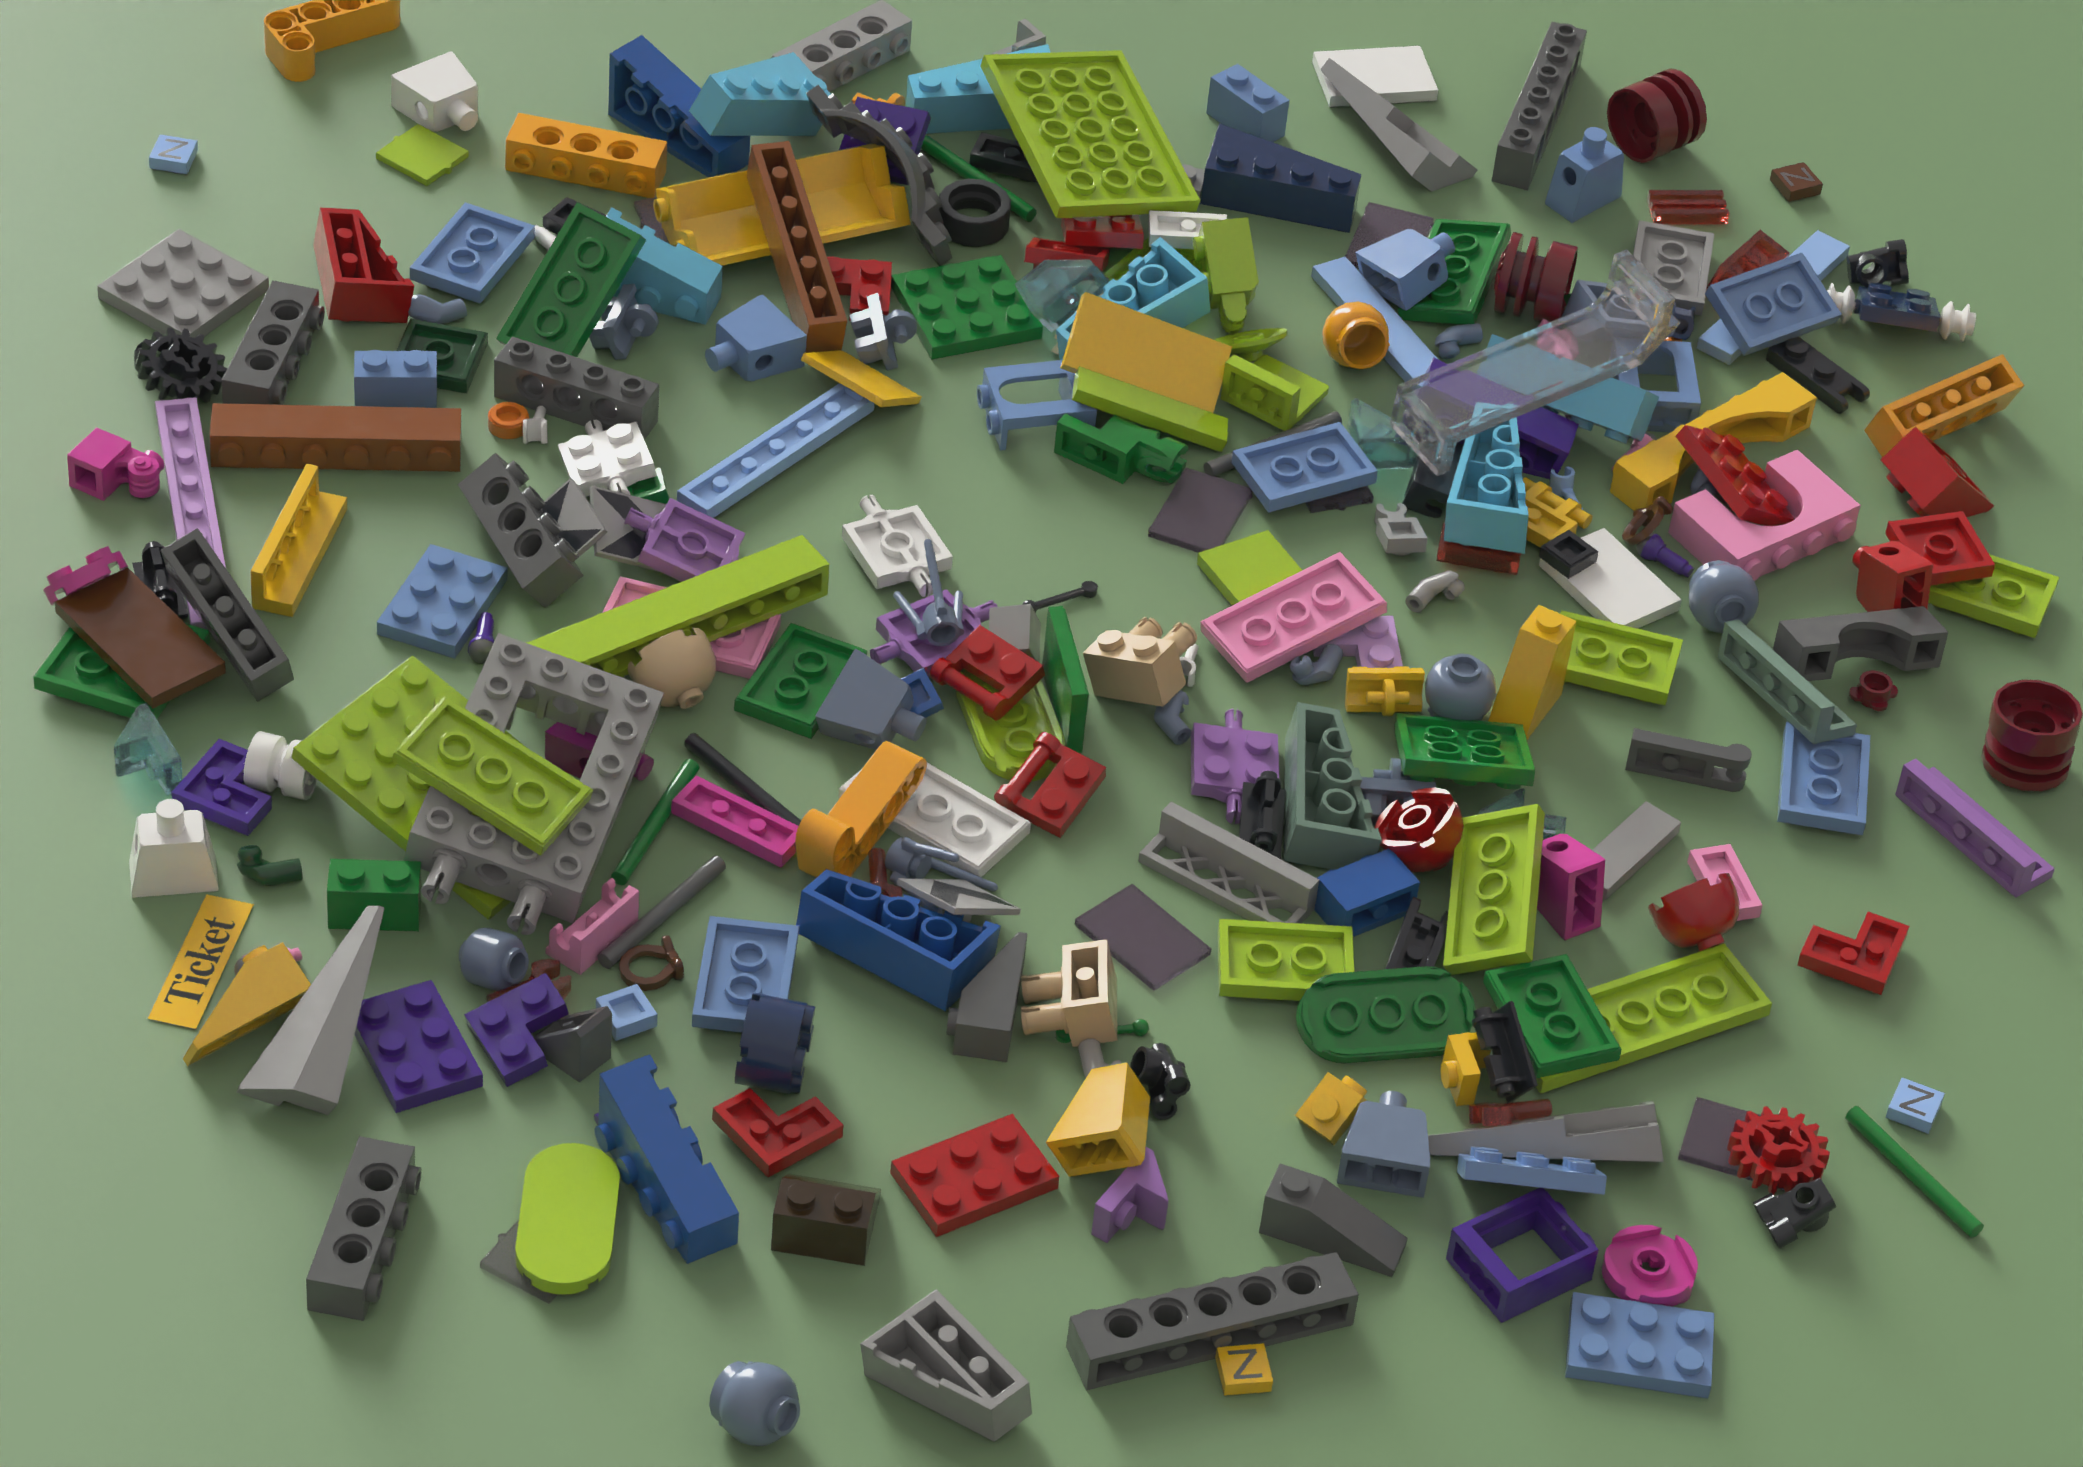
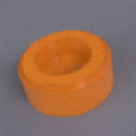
M515 402L496 404L488 412V429L494 436L501 439L519 438L523 436V420L529 419V413L524 406Z

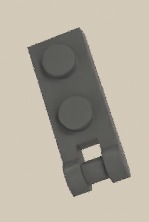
M1634 728L1625 770L1737 792L1742 790L1745 785L1747 776L1744 770L1750 764L1752 753L1747 746L1742 744H1731L1728 747Z

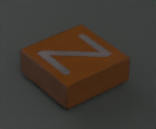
M1804 162L1772 169L1770 181L1788 202L1821 194L1823 183Z

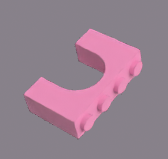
M1795 450L1767 462L1765 469L1767 476L1765 481L1771 489L1779 492L1787 500L1788 506L1786 508L1795 520L1780 526H1761L1746 522L1735 516L1705 489L1675 502L1668 533L1703 565L1717 560L1729 562L1732 565L1741 567L1755 581L1759 577L1774 570L1783 569L1790 563L1803 557L1814 555L1821 549L1849 539L1856 530V522L1861 505L1800 451Z

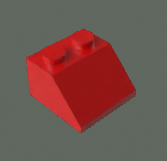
M1916 426L1880 459L1890 471L1886 478L1899 492L1903 494L1907 491L1912 496L1907 503L1920 517L1927 516L1928 514L1931 516L1963 511L1966 517L1988 512L1994 507L1992 502L1954 458Z

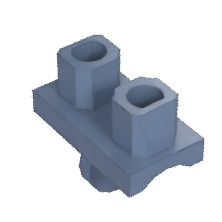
M635 284L623 285L618 297L611 299L601 316L602 321H598L589 337L594 349L610 348L615 360L626 359L636 337L652 335L659 323L657 314L649 304L642 305L637 303L635 299L637 290Z
M879 294L867 296L869 308L849 314L851 325L857 338L854 342L860 361L870 364L883 360L887 370L897 368L898 363L893 342L903 344L911 339L917 331L916 319L911 313L899 309L893 310L892 313L886 316L883 314Z
M1391 758L1389 770L1374 769L1373 777H1361L1362 782L1360 785L1364 799H1369L1373 811L1371 821L1373 826H1375L1379 815L1389 804L1398 799L1402 805L1414 799L1411 792L1418 789L1436 787V782L1416 781L1410 778L1409 775H1403L1401 759Z

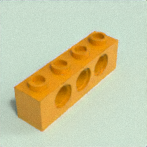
M518 113L506 138L505 170L651 199H655V189L660 187L666 173L667 141L523 113Z
M2001 354L1883 406L1864 431L1883 457L1915 426L1934 441L2004 410L2024 387V384L2004 355Z

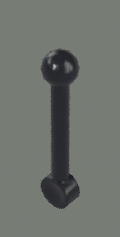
M1085 581L1082 583L1081 588L1036 602L1026 600L1022 605L1031 604L1036 613L1038 609L1080 596L1093 598L1097 595L1098 585L1093 581Z

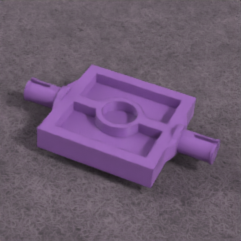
M672 498L669 499L664 510L654 518L631 507L624 524L647 533L645 537L646 543L641 551L638 562L681 582L739 560V547L746 534Z
M947 589L943 590L945 603L953 608L955 597ZM934 595L910 604L921 620L926 607L935 602ZM993 600L974 608L963 604L962 624L964 634L959 636L955 642L946 646H935L927 638L924 640L918 639L916 628L901 608L877 617L876 631L887 643L870 649V657L880 665L894 658H899L905 661L914 672L924 668L926 674L930 677V670L933 664L939 658H946L982 622L989 620L990 608L998 606Z
M1229 709L1225 712L1224 716L1225 727L1201 723L1193 724L1191 732V795L1211 797L1225 802L1227 807L1226 820L1232 824L1235 815V824H1239L1243 782L1255 783L1263 771H1273L1277 774V778H1279L1278 734L1244 730L1242 728V712L1237 709L1234 717V709Z

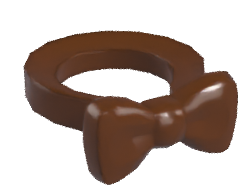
M1659 496L1647 508L1636 509L1633 512L1634 518L1623 531V540L1628 545L1633 546L1646 539L1660 524L1663 516L1673 512L1671 504L1663 496ZM1643 525L1645 528L1635 535L1639 527Z
M669 935L661 938V946L647 944L629 949L621 957L619 963L621 979L628 986L638 984L642 991L656 990L663 987L672 978L675 980L684 978L683 963L675 951ZM641 956L663 958L669 963L659 974L647 978L639 977L629 969L630 963Z

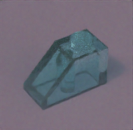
M1090 259L1044 260L1014 285L1030 312L1052 333L1077 311L1081 295L1088 292L1099 296L1104 292L1103 287L1111 280Z

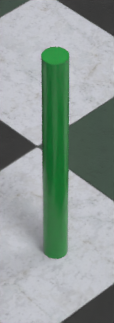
M925 136L921 147L923 151L964 179H981L997 184L1007 192L1011 199L1010 210L1025 221L1031 222L1036 217L1037 210L930 136Z
M686 759L612 872L611 878L615 880L616 884L625 885L671 815L672 800L698 773L700 767L696 761Z
M1854 1106L1848 1111L1845 1119L1970 1238L1976 1237L1983 1230L1984 1225L1859 1106Z

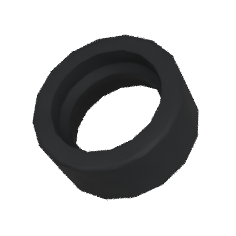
M981 179L958 180L947 185L939 194L943 204L939 208L943 225L950 234L952 242L963 246H987L1003 239L1009 231L1011 199L1007 192L997 184ZM966 208L981 209L991 213V215L969 217L958 213L957 210Z

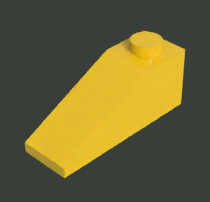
M283 942L270 949L262 945L249 952L242 959L243 966L184 1055L183 1060L187 1066L295 1008L311 984Z

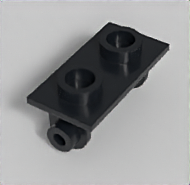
M157 541L147 543L141 553L142 562L132 563L134 574L179 618L188 617L184 595L168 573L161 553V549L165 547Z
M1263 771L1255 783L1243 782L1239 838L1281 859L1286 790L1281 789V781L1277 778L1278 776L1275 772Z
M1509 1001L1495 1012H1492L1491 1007H1482L1475 1010V1019L1472 1020V1025L1475 1028L1481 1050H1492L1493 1055L1483 1058L1490 1080V1088L1492 1091L1497 1092L1498 1098H1505L1507 1103H1511L1538 1086L1514 1002Z

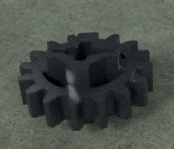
M167 328L165 336L155 331L152 334L151 340L145 339L143 341L136 361V366L140 368L137 376L138 379H148L145 387L147 391L155 389L160 391L158 397L160 400H164L167 396L173 397V399L196 397L197 400L200 398L208 403L212 394L218 395L220 392L222 378L227 370L223 366L225 356L215 354L217 349L215 343L204 344L203 334L193 338L190 337L188 329L184 328L182 334L178 335L172 328Z

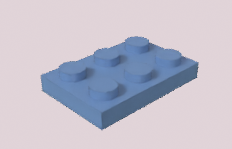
M465 202L410 266V280L481 304L535 238V225Z
M1803 253L1711 284L1705 292L1708 300L1744 356L1836 323L1842 315Z
M1341 422L1233 450L1231 462L1268 513L1375 484L1378 470Z
M430 544L378 619L377 635L455 659L476 628L480 615L488 610L508 580V567Z
M1786 722L1783 733L1777 822L1863 835L1867 813L1871 735L1855 733L1853 736L1812 744L1792 724Z
M709 916L692 1013V1027L742 1032L750 999L752 1000V993L789 999L799 926Z
M1471 1147L1470 1155L1460 1153L1458 1155L1457 1173L1466 1180L1605 1195L1607 1176L1596 1169V1164L1591 1163L1589 1159L1563 1157L1562 1165L1549 1163V1158H1545V1155L1530 1152H1517L1516 1160L1502 1158L1503 1153H1499V1150L1485 1147Z
M1573 1292L1569 1312L1565 1377L1708 1398L1712 1383L1714 1313Z

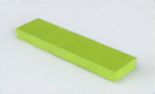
M1078 367L1073 382V401L1220 452L1223 451L1228 437V418L1089 369Z

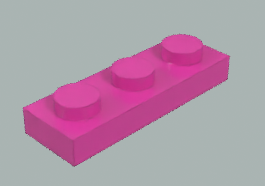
M697 775L672 800V814L780 868L796 853L795 837L798 825Z

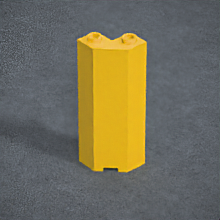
M866 144L795 159L823 244L911 225L905 187L894 185L890 182L885 146ZM747 170L655 189L657 199L653 202L655 217L658 222H661L669 243L674 247L680 243L722 266L771 255L746 176Z

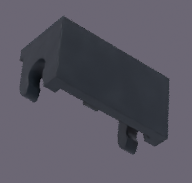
M1428 432L1416 457L1402 500V504L1407 507V511L1410 509L1428 517H1441L1442 510L1429 505L1427 500L1434 499L1439 503L1447 504L1464 444L1434 432Z

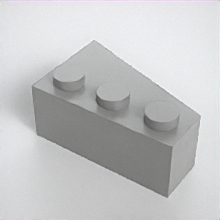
M937 1289L860 1343L865 1376L994 1442L1032 1414L1029 1381Z

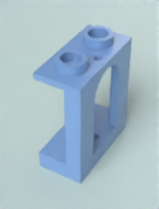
M1613 338L1607 370L1608 372H1615L1617 380L1640 388L1638 374L1676 376L1678 392L1647 390L1659 396L1647 431L1672 432L1678 426L1685 425L1698 418L1701 399L1691 342Z
M1062 360L984 368L983 384L977 386V402L980 409L986 410L989 435H995L1000 450H1006L1008 430L1057 425V421L1065 413L1095 427L1097 409L1072 400L1075 373L1061 369ZM1060 378L1058 391L1062 400L1015 404L1003 399L999 391L1003 386L1011 383Z

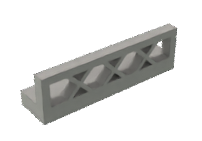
M1170 802L1161 811L1159 833L1139 853L1138 862L1247 920L1283 922L1268 912V909L1283 908L1292 913L1284 923L1302 924L1315 909L1319 879L1173 802ZM1166 846L1179 853L1181 859L1167 860L1157 855V853ZM1209 869L1217 873L1218 878L1203 879L1195 875L1194 870ZM1245 888L1254 893L1255 898L1240 899L1231 893V889Z

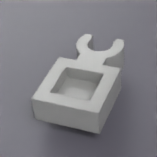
M1397 503L1396 512L1387 511L1382 504H1377L1374 519L1377 524L1375 533L1386 553L1404 556L1413 552H1426L1428 538L1417 517L1406 518L1407 507L1402 503Z

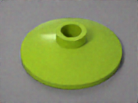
M1266 328L1234 333L1213 340L1232 346L1231 354H1239V357L1250 362L1258 360L1263 355L1262 350L1280 342L1288 335V332L1285 328Z

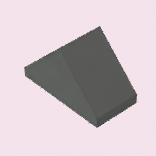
M608 1006L570 1014L549 1024L533 1038L544 1053L546 1060L580 1083L611 1058L612 1012Z

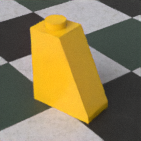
M1541 605L1535 608L1519 630L1488 720L1489 722L1523 724L1526 739L1528 740L1562 695L1576 620Z
M1121 1063L1091 1069L1047 1139L1046 1144L1069 1177L1139 1166L1144 1161L1150 1096L1129 1064Z

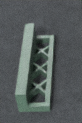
M1739 619L1725 622L1718 658L1812 744L1855 735L1857 724L1782 659L1767 643L1753 633Z

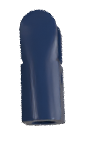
M1671 303L1667 317L1675 328L1674 334L1671 337L1686 340L1691 336L1694 330L1695 307H1691L1688 310L1676 307V303Z

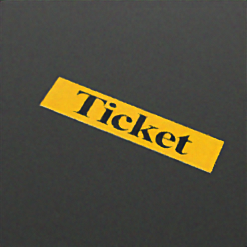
M206 894L148 1019L197 1029L254 904Z

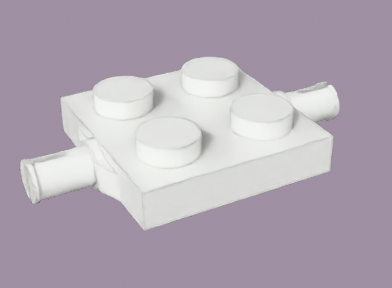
M593 420L595 429L591 421H588L585 425V431L588 436L579 435L573 437L568 442L558 444L569 479L573 478L585 497L590 496L589 489L591 486L631 495L627 489L628 486L657 476L654 462L637 422L616 424L604 431L600 421Z
M867 495L864 496L859 504L867 516L862 520L842 525V539L874 587L880 589L910 581L922 597H926V593L928 596L931 595L933 590L931 580L928 577L929 570L924 541L926 539L932 541L938 572L952 569V554L918 505L900 510H884L874 495H869V499Z

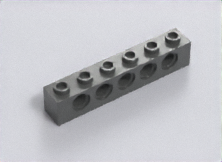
M1551 22L1498 143L1492 175L1493 182L1528 191L1581 66L1587 30L1576 28L1567 23Z
M1337 1252L1322 1256H1310L1301 1261L1285 1265L1264 1267L1256 1272L1231 1278L1222 1277L1206 1284L1189 1288H1177L1168 1293L1152 1297L1135 1298L1122 1304L1098 1310L1089 1309L1083 1311L1080 1314L1070 1316L1066 1348L1085 1389L1090 1390L1213 1360L1216 1356L1217 1347L1262 1343L1266 1347L1351 1326L1354 1323L1359 1294Z

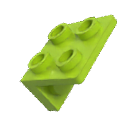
M1234 354L1225 362L1220 399L1286 431L1299 422L1328 394L1329 386L1269 355L1264 354L1254 363H1251Z

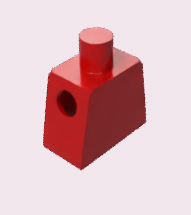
M1891 541L1871 547L1863 546L1854 553L1852 563L1859 569L1856 596L1867 612L1921 606L1928 609L1933 564L1929 560L1899 541Z

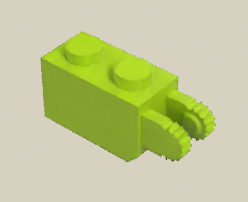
M1244 217L1202 222L1199 236L1193 237V249L1195 259L1202 260L1204 271L1202 273L1208 279L1210 309L1218 308L1221 326L1223 327L1222 330L1224 329L1225 333L1228 332L1229 335L1239 333V331H1242L1245 318L1247 317L1246 305H1249L1254 299L1255 290L1259 283L1249 219Z

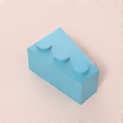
M611 207L606 215L607 218L642 235L646 239L645 244L613 297H618L624 284H635L637 289L635 299L638 304H649L652 310L657 313L706 325L721 298L723 266L680 243L674 247L654 236L656 230L646 225L641 229L620 218L622 212Z

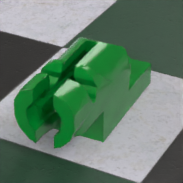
M1066 413L1057 421L1054 453L1121 484H1124L1135 471L1158 482L1172 484L1181 476L1185 469L1187 460L1181 458L1180 455H1185L1188 451V445L1170 437L1160 439V432L1144 429L1116 415L1110 418L1101 429Z

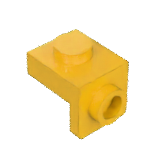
M1476 1032L1448 1035L1440 1073L1444 1088H1450L1456 1106L1474 1104L1481 1075L1479 1069L1486 1068L1483 1058L1491 1053V1050H1481Z
M1327 1072L1295 1116L1301 1123L1332 1145H1335L1353 1122L1360 1103L1367 1101L1364 1098L1367 1090L1347 1075L1342 1080H1339Z

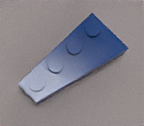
M828 869L801 891L796 926H799L800 935L944 1011L961 997L962 990L995 957L1001 928L1000 925L985 921L983 927L963 921L964 915H953L948 911L941 914L920 907L921 900L908 895L903 897L882 895L880 886Z
M649 1054L600 1073L598 1126L595 1127V1137L601 1150L605 1153L610 1152L617 1162L619 1174L624 1183L627 1185L632 1184L639 1194V1200L644 1212L649 1217L654 1216L658 1221L667 1245L671 1249L676 1248L685 1262L689 1264L738 1243L739 1212L711 1162L702 1165L703 1158L698 1144L699 1140L691 1126L684 1129L681 1128L674 1109L677 1101L669 1087L660 1090L656 1084L654 1073L657 1072L658 1067Z

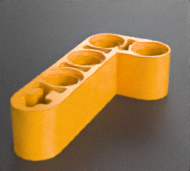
M312 0L273 11L264 18L266 56L287 80L294 82L307 81L315 75V53L397 29L401 22L400 0Z
M889 741L883 742L828 814L811 809L801 820L795 837L799 870L816 878L826 869L851 877L922 782L927 768L926 759Z

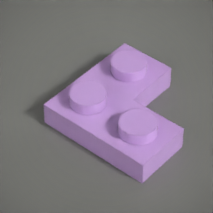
M1378 616L1313 649L1314 657H1319L1327 644L1338 645L1343 650V657H1356L1357 667L1394 668V666H1403L1393 616Z

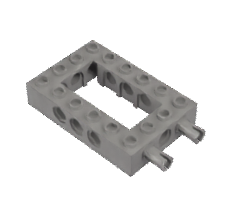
M498 633L465 709L503 733L505 729L510 731L516 707L535 713V717L543 720L546 717L577 728V733L584 735L585 732L598 736L579 780L593 789V793L588 803L555 839L554 843L540 856L484 819L471 815L472 812L430 786L410 831L404 861H421V869L430 872L421 888L422 895L428 901H432L437 887H439L438 891L440 892L435 903H447L456 881L515 902L514 908L507 919V924L509 928L517 932L522 919L525 918V924L521 932L523 935H530L535 931L541 912L574 923L656 723L664 692Z

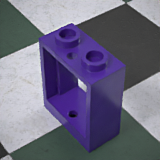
M1538 1188L1452 1228L1446 1260L1498 1320L1503 1323L1592 1280L1599 1249L1596 1247L1592 1237L1588 1233L1583 1232L1568 1216L1564 1206L1560 1202L1555 1201L1544 1188ZM1533 1229L1561 1261L1518 1280L1494 1253L1492 1248Z

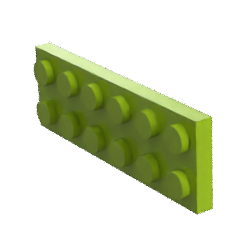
M1725 943L1587 989L1622 1049L1620 1059L1614 1062L1537 1078L1538 1086L1536 1088L1541 1094L1769 1016L1772 1002Z

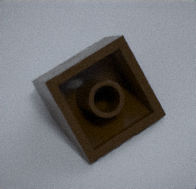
M795 1174L785 1175L781 1179L773 1212L771 1250L865 1266L881 1189Z

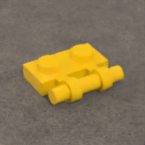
M1527 477L1523 478L1526 490L1525 502L1529 515L1526 540L1541 548L1542 545L1567 530L1576 534L1577 526L1586 529L1590 525L1593 516L1582 510L1580 503L1571 498L1565 500L1554 494L1552 488L1542 481L1535 483Z

